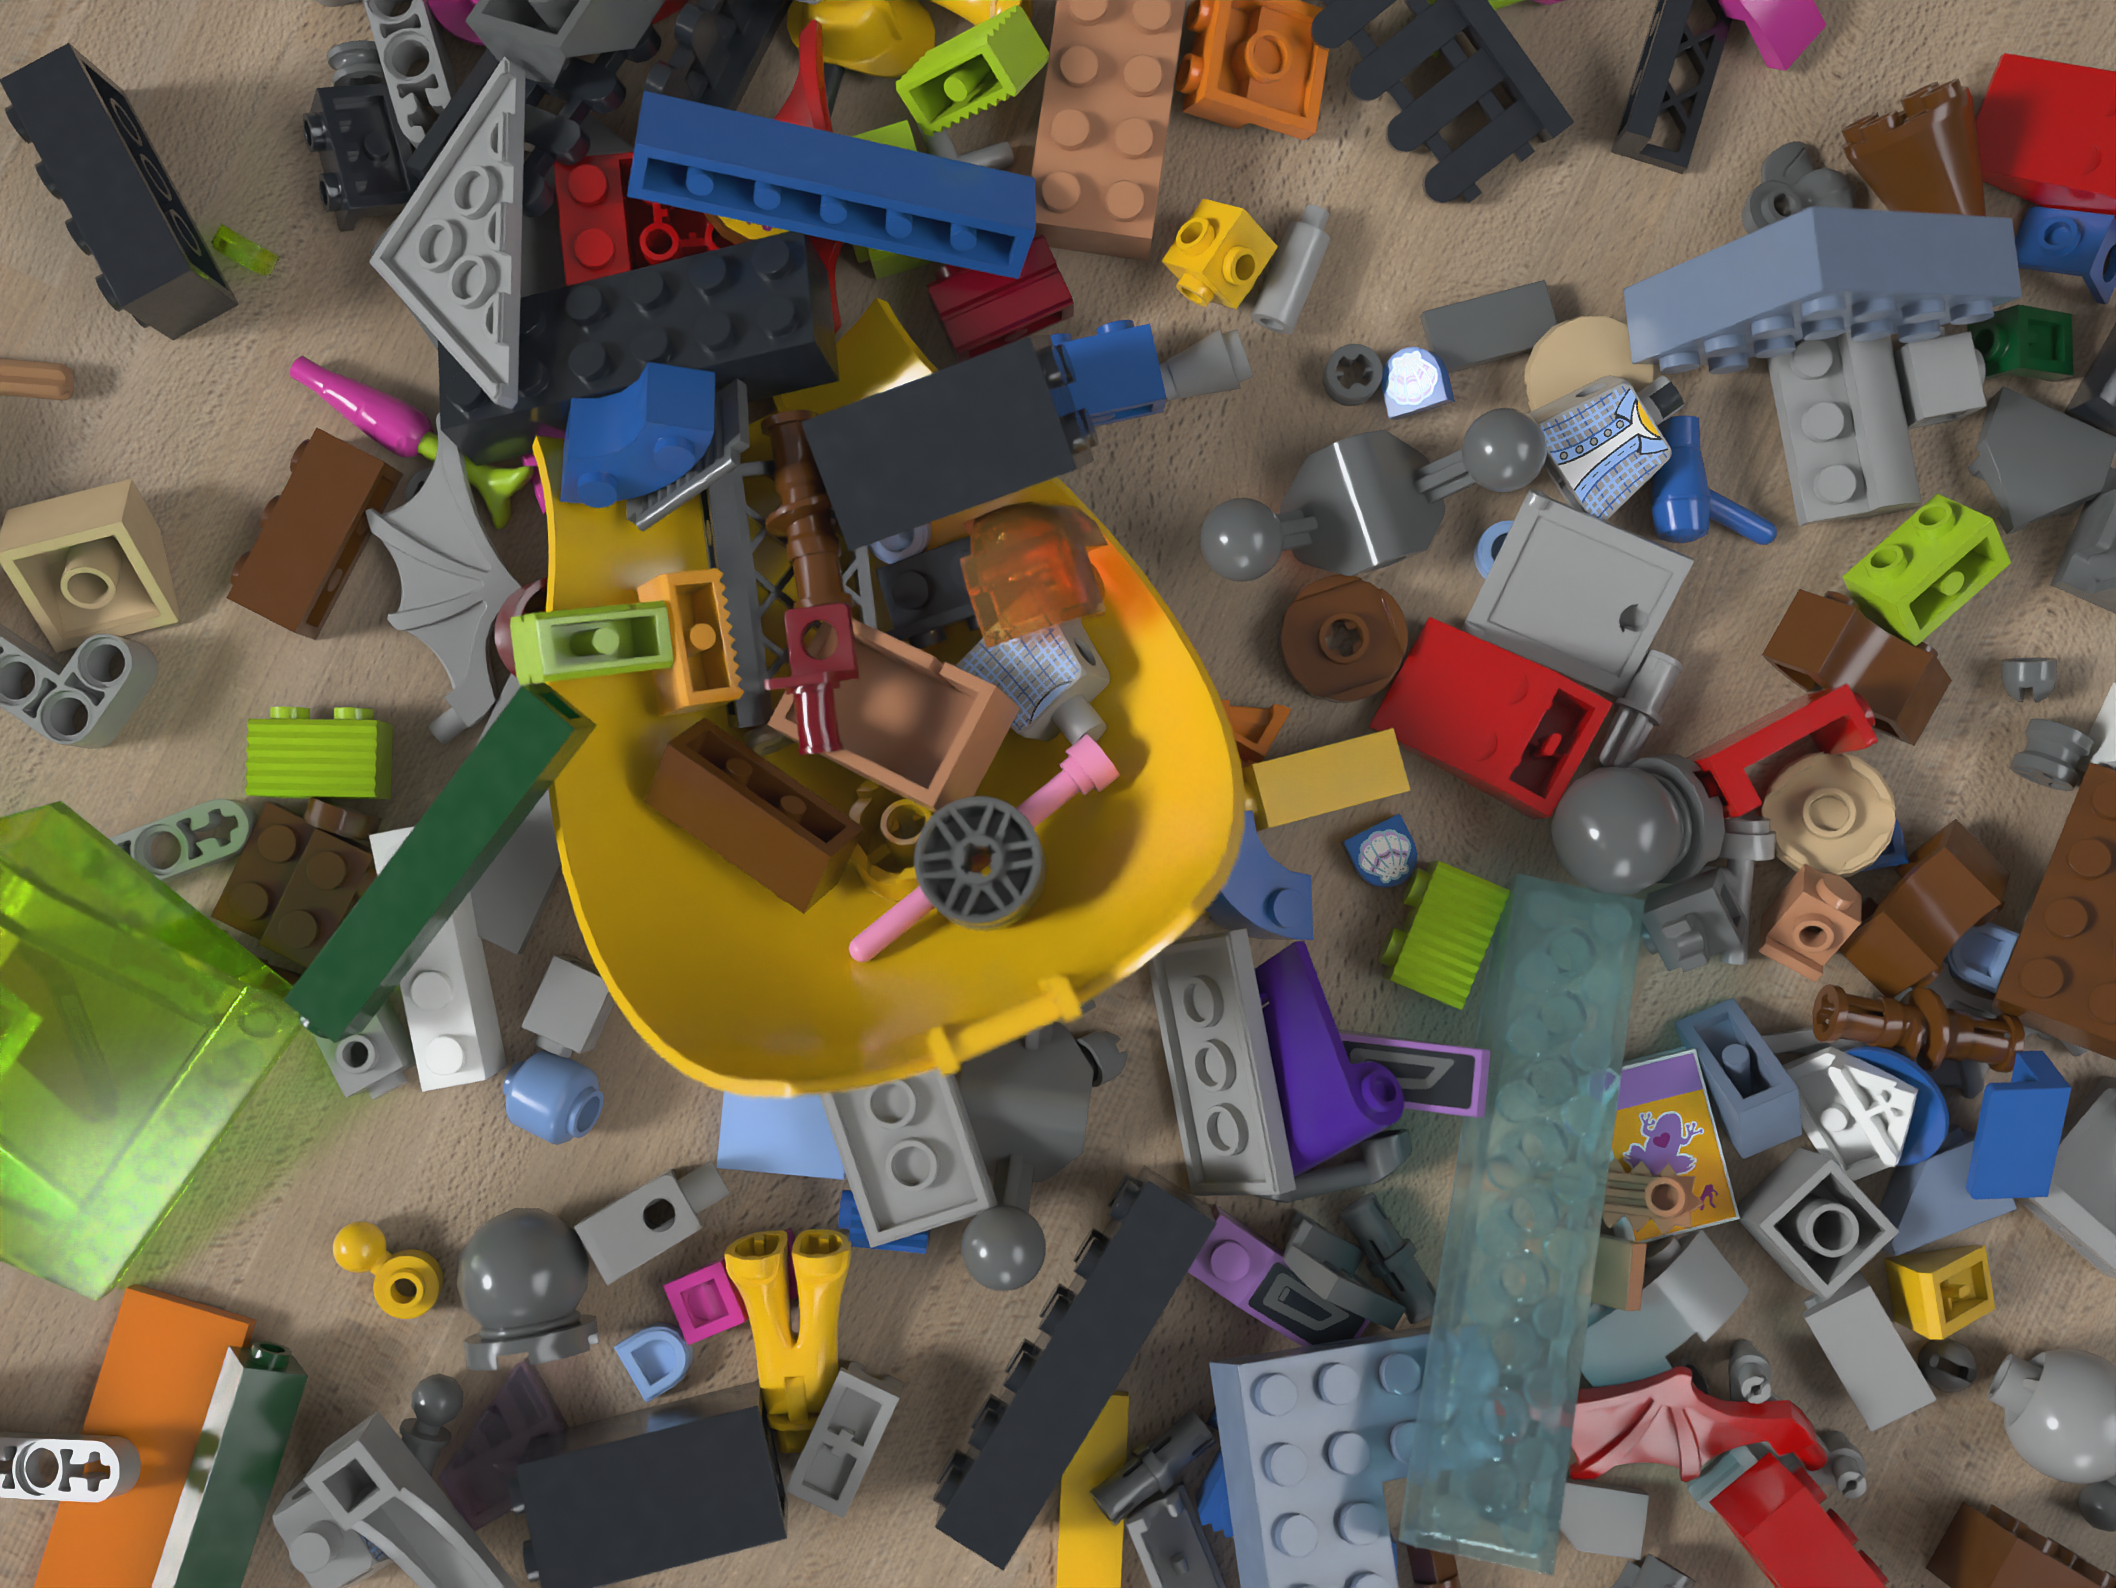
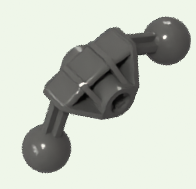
M1498 408L1484 413L1471 424L1465 434L1462 449L1432 463L1418 450L1386 430L1366 432L1345 438L1307 456L1287 491L1278 514H1275L1262 502L1250 498H1234L1216 506L1206 517L1201 529L1200 547L1202 555L1208 566L1215 573L1225 579L1237 582L1252 581L1264 576L1276 565L1282 551L1292 550L1294 557L1305 565L1346 576L1363 574L1393 565L1428 549L1445 514L1444 498L1475 484L1495 492H1511L1531 483L1542 470L1546 460L1547 441L1539 423L1529 414L1514 408Z
M1053 1021L963 1062L959 1090L989 1176L995 1177L993 1191L998 1204L977 1214L970 1221L963 1234L961 1252L964 1265L972 1278L985 1288L995 1291L1006 1292L1024 1287L1041 1270L1046 1256V1240L1039 1223L1029 1214L1033 1182L1038 1183L1049 1179L1083 1153L1093 1069L1069 1030L1060 1022Z

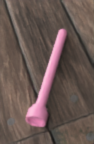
M1086 734L1066 750L1068 758L1059 764L1063 771L1016 808L1027 818L1033 828L1079 791L1084 796L1092 789L1100 792L1120 776L1110 759L1089 735ZM979 853L971 858L973 862L972 872L979 873L992 862V859L981 857ZM920 886L851 941L849 951L853 959L859 962L871 960L935 908L926 898Z

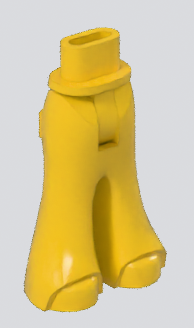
M783 1230L745 1235L731 1243L724 1253L727 1272L738 1288L748 1312L755 1343L759 1385L767 1411V1422L769 1427L776 1429L778 1450L784 1453H802L838 1376V1321L842 1293L851 1262V1242L848 1241L849 1238L846 1235L834 1230H804L798 1234L793 1243L792 1257L800 1307L799 1332H795L792 1329L787 1233Z

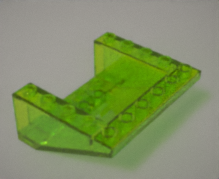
M62 801L0 817V1261L98 1301L113 1291L302 1029L303 1025L298 1017L300 1014L283 1001L293 988L292 985Z

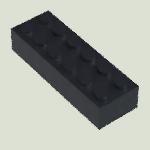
M788 231L521 297L518 402L513 409L496 404L438 340L440 429L476 466L534 453L532 445L537 435L565 439L571 398H601L622 392L640 378L648 362L715 372V393L738 378L747 386V403L840 381L828 269L807 234Z
M1145 1165L1136 1178L1126 1173L1116 1187L1107 1204L1111 1208L1108 1215L1112 1218L1102 1233L1095 1228L1090 1230L1073 1259L1077 1263L1073 1270L1076 1273L1075 1278L1068 1288L1061 1283L1056 1285L1039 1314V1317L1042 1318L1038 1327L1041 1333L1034 1343L1026 1338L1022 1340L1005 1369L1008 1375L1003 1383V1386L1006 1387L1004 1393L1000 1398L992 1393L988 1395L971 1424V1428L974 1430L968 1440V1443L971 1445L966 1454L956 1448L936 1481L939 1487L932 1500L939 1504L934 1528L1004 1571L1217 1225L1209 1205Z

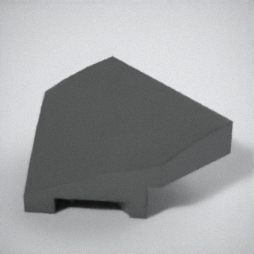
M2003 386L1989 401L1976 446L1980 456L1967 468L1972 477L1975 476L1986 481L2004 511L1997 519L2005 533L2011 534L2023 530L2030 523L2048 517L2070 515L2084 502L2092 500L2103 489L2115 454L2116 437Z
M1295 1209L1289 1220L1284 1245V1261L1310 1289L1324 1300L1394 1331L1406 1307L1355 1274L1365 1256L1363 1248L1331 1233L1327 1228Z

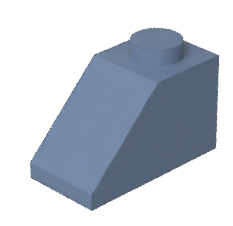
M1734 998L1675 1022L1676 1031L1682 1045L1686 1049H1696L1712 1114L1742 1159L1802 1135L1799 1088Z
M1957 1124L1949 1125L1943 1144L1931 1157L1917 1164L1896 1166L1878 1209L1899 1233L1881 1250L1897 1256L2017 1209L2013 1198L1975 1200L1971 1198L1966 1190L1976 1132L1961 1129Z

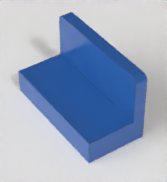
M2043 1050L2017 1051L2011 1082L1989 1083L1985 1087L1966 1182V1190L1972 1199L2048 1197L2071 1086Z

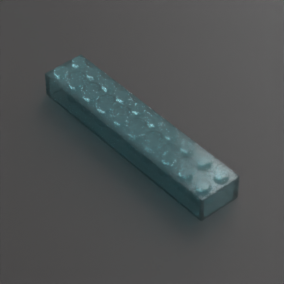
M1517 873L1503 886L1510 890V894L1491 938L1474 1047L1490 1050L1485 1116H1464L1398 1541L1422 1548L1553 1575L1645 900L1617 894L1596 893L1589 888Z

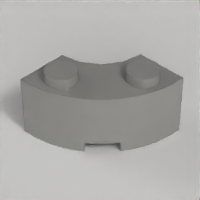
M1702 1229L1679 1239L1671 1235L1670 1237L1658 1239L1646 1249L1640 1311H1623L1581 1300L1571 1310L1570 1315L1574 1320L1558 1343L1593 1388L1641 1380L1670 1370L1672 1366L1665 1359V1356L1680 1346L1695 1332L1704 1342L1709 1339L1736 1311L1750 1290Z

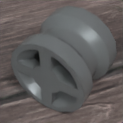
M2030 719L2025 730V735L2028 739L2024 751L2014 755L2010 769L2019 776L2042 786L2062 791H2073L2079 778L2075 770L2079 759L2089 755L2094 741L2086 734L2061 723L2046 719Z

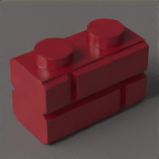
M1043 234L1033 238L1019 279L947 264L934 274L936 281L926 285L930 303L957 363L1019 341L1074 316L1072 296Z

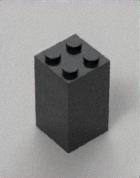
M1050 335L1030 336L801 422L849 551L1075 471L1094 461L1090 448L1099 445L1098 437L1087 409L1084 407L1076 410L1068 385L1076 382V375L1065 346L1063 344L1054 346Z
M759 1380L532 1436L523 1454L517 1461V1473L510 1474L508 1478L510 1499L514 1513L516 1515L526 1514L531 1537L530 1540L523 1541L522 1547L526 1574L530 1582L540 1580L541 1588H598L787 1539L788 1502L786 1492L784 1491L785 1488L772 1428L769 1427L767 1422V1411L763 1402Z

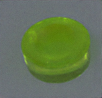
M223 223L220 224L211 241L213 244L212 248L264 277L267 275L271 276L281 258L274 251Z

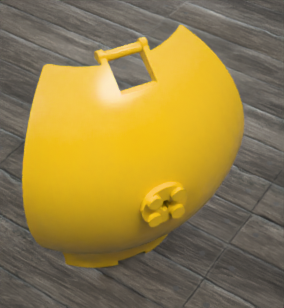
M876 297L859 320L836 343L840 381L771 397L776 411L749 424L750 447L740 453V462L774 460L770 437L762 434L761 422L768 416L791 410H812L821 415L939 370L913 342L898 321L888 302ZM536 436L532 449L539 468L544 491L549 542L546 612L640 603L637 587L654 579L653 577H658V575L665 573L708 569L699 494L647 530L641 531L637 525L627 519L626 500L615 501L612 505L603 508H594L583 503L561 502L564 439ZM768 476L743 478L746 504L766 520L769 514L774 512L781 503V498L775 489L774 481ZM1058 477L931 522L932 536L927 549L924 551L932 550L991 528H999L1021 598L1033 585L1063 594L1071 604L1110 674L1109 684L1089 704L1107 725L1106 731L1096 741V744L1110 759L1120 776L1100 792L1092 789L1084 796L1079 791L1034 828L1046 859L1045 885L1039 900L1031 911L1021 920L1008 927L994 931L970 930L953 923L934 908L867 962L856 961L852 958L849 951L851 941L920 886L915 872V849L922 829L935 814L934 812L818 754L799 755L798 748H800V745L797 743L782 747L779 751L761 756L864 827L838 884L803 914L644 802L667 743L704 717L744 745L746 744L743 735L760 726L729 727L726 704L712 710L659 716L651 670L542 682L547 683L597 725L548 789L552 822L562 870L578 925L593 962L605 985L633 1028L660 1056L682 1073L714 1089L741 1096L760 1097L816 1095L860 1089L901 1080L938 1068L942 1077L960 1071L958 1064L1060 1018L1066 1024L1082 1016L1080 1005L1120 981L1173 941L1208 907L1226 884L1238 858L1244 832L1245 791L1236 742L1219 694L1200 656L1180 623L1145 573L1106 526ZM748 519L750 539L752 540L760 528ZM835 533L840 544L841 556L839 557V563L842 573L852 560V556L845 539L838 533ZM768 534L752 553L754 569L773 585L777 583L791 565L788 561L787 550ZM867 545L877 630L884 633L895 628L875 569L887 566L889 563L877 558ZM853 573L845 585L856 593ZM794 575L782 592L797 602L799 597ZM756 583L758 602L760 604L768 592ZM775 599L761 617L762 633L779 648L783 649L788 643L784 614L789 609ZM854 605L851 608L852 618L859 621L858 607ZM1011 605V606H1008V607L1003 608L1005 614H1006L1014 605ZM967 621L947 627L945 631L948 640L920 650L934 656L943 665L947 662L956 666L996 624L971 632L969 631ZM812 627L804 636L806 650H808L817 633ZM764 647L768 669L776 656ZM784 663L772 679L791 677V668ZM785 688L770 690L772 709L777 708L786 691ZM1010 727L974 797L995 798L1017 808L1063 771L1059 764L1068 758L1066 750L1072 746L1062 732L1050 741L1025 738ZM991 863L979 873H982L983 876L990 874L992 871L990 868Z

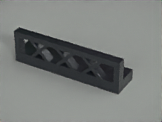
M1657 0L1612 146V153L1683 174L1687 169L1732 23V18H1726L1718 0H1707L1716 16L1714 27L1694 37L1686 23L1694 0ZM1709 42L1704 56L1700 46ZM1687 53L1699 75L1696 86L1676 96L1669 83V78L1675 59ZM1691 100L1688 113L1686 114L1682 104ZM1668 111L1681 133L1676 152L1648 143L1652 137L1657 117Z

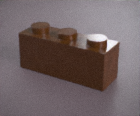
M317 427L311 439L304 440L294 452L290 463L292 474L281 495L273 497L265 507L260 520L262 531L252 550L244 553L236 562L230 577V582L233 586L226 597L296 634L316 640L372 535L366 510L373 508L380 514H383L403 476V473L386 462Z
M705 717L667 743L644 801L667 817L672 823L683 828L721 855L727 862L741 869L772 891L781 900L789 903L803 914L838 884L864 830V827Z

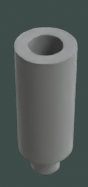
M1307 205L1300 222L1291 221L1288 223L1251 314V319L1260 326L1281 334L1293 333L1330 243V237L1323 231L1330 216L1329 212L1316 205Z

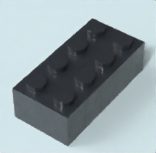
M70 43L0 79V83L12 104L5 108L6 115L20 137L28 144L33 143L42 160L35 164L36 171L49 192L56 199H63L72 216L65 221L66 227L79 248L88 256L92 254L102 272V274L95 278L97 285L105 299L116 311L125 310L132 314L143 328L151 326L171 340H175L239 305L122 88Z

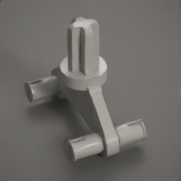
M1749 1340L1736 1341L1731 1346V1359L1728 1365L1730 1401H1749L1750 1403L1759 1404L1765 1401L1781 1400L1771 1390L1772 1371L1765 1355L1759 1352L1756 1346L1753 1347V1342ZM1830 1431L1824 1435L1822 1440L1816 1435L1817 1441L1828 1455L1826 1465L1817 1471L1806 1470L1793 1452L1778 1456L1768 1442H1758L1721 1453L1700 1471L1698 1478L1688 1482L1687 1489L1701 1508L1710 1513H1715L1716 1511L1709 1501L1770 1452L1790 1472L1797 1466H1801L1816 1483L1836 1485L1838 1491L1843 1492L1842 1495L1844 1497L1856 1499L1866 1492L1867 1483L1864 1478L1866 1464L1860 1450L1850 1443L1848 1437H1844L1845 1434L1843 1432Z

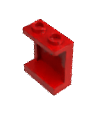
M1847 683L1803 695L1686 757V759L1696 763L1701 768V771L1694 774L1702 782L1708 798L1719 797L1722 804L1723 817H1739L1763 804L1744 768L1808 734L1811 735L1818 750L1824 752L1823 754L1834 755L1866 749L1878 742V738L1872 729L1875 725V718L1867 701L1859 693L1852 692Z

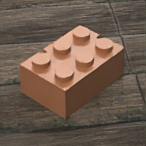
M852 618L859 679L841 681V688L834 689L840 742L843 744V750L817 754L934 813L956 800L974 797L1020 707L997 686L947 662L943 665L934 656ZM823 620L807 650L811 656L817 659L829 658L837 648L838 636L830 623ZM785 691L768 725L799 744L793 694L786 695Z

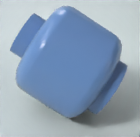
M546 1050L536 1052L526 1061H519L514 1064L507 1073L503 1083V1094L506 1096L505 1110L509 1121L513 1125L555 1145L571 1141L574 1137H584L592 1129L600 1116L604 1096L603 1092L599 1091L598 1077L592 1069L570 1058L561 1057Z

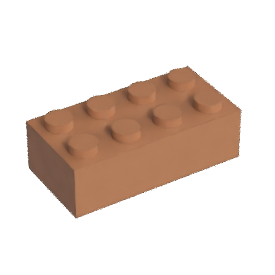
M1057 0L1031 177L1035 178L1036 232L1033 238L1043 234L1049 247L1149 261L1186 0Z

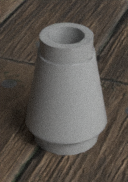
M1219 328L1167 359V362L1159 364L1167 401L1179 397L1182 399L1241 389L1239 382L1253 378L1237 329L1222 334Z

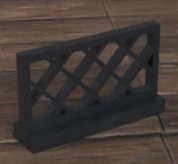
M774 460L741 463L740 466L699 493L708 569L717 568L724 574L719 582L726 586L722 592V595L728 599L724 608L731 613L726 619L733 626L728 634L735 639L730 647L738 652L733 660L740 665L735 673L742 678L737 686L744 691L740 699L726 704L728 725L732 728L760 726L769 723L776 709H772L770 690H765L764 680L772 679L784 663L791 668L788 643L781 649L762 633L761 617L775 599L789 610L794 609L795 601L782 592L783 588L794 576L793 564L787 568L777 583L773 585L754 569L752 554L767 534L785 549L788 538L773 536L767 531L765 519L746 504L743 478L768 476L774 481ZM832 511L830 513L831 518L837 519L835 512ZM748 519L760 528L752 540L750 539ZM842 531L837 532L842 538H844ZM866 545L851 551L852 560L841 574L845 593L852 595L854 605L858 607L859 621L877 629ZM853 573L856 593L845 585ZM756 583L768 592L760 604L758 602ZM815 621L812 624H810L807 627L804 636L811 629V627L814 630L818 631L822 623L820 621ZM764 647L776 656L768 669Z

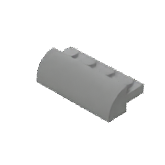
M1844 332L1841 335L1821 340L1801 339L1795 341V351L1767 358L1798 526L1846 518L1856 520L1913 510L1922 505L1890 336L1876 340L1856 342L1852 341L1851 332Z

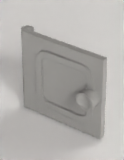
M1529 489L1461 630L1607 693L1623 698L1694 563V559L1552 499L1541 490Z

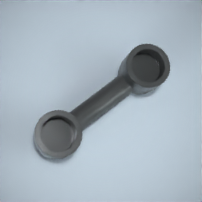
M1388 1130L1368 1137L1359 1142L1362 1160L1304 1172L1294 1177L1296 1190L1280 1195L1252 1196L1275 1202L1291 1203L1328 1193L1376 1184L1393 1173L1411 1155L1413 1148L1409 1130Z

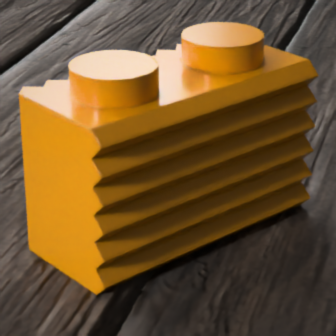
M717 568L660 574L658 577H653L654 579L637 587L640 603L664 600L667 607L673 667L651 670L659 716L712 710L740 699L744 693L737 686L742 678L735 673L740 665L733 660L738 652L730 647L735 639L728 634L733 626L726 621L731 614L724 608L728 602V599L722 595L726 586L719 582L724 574Z

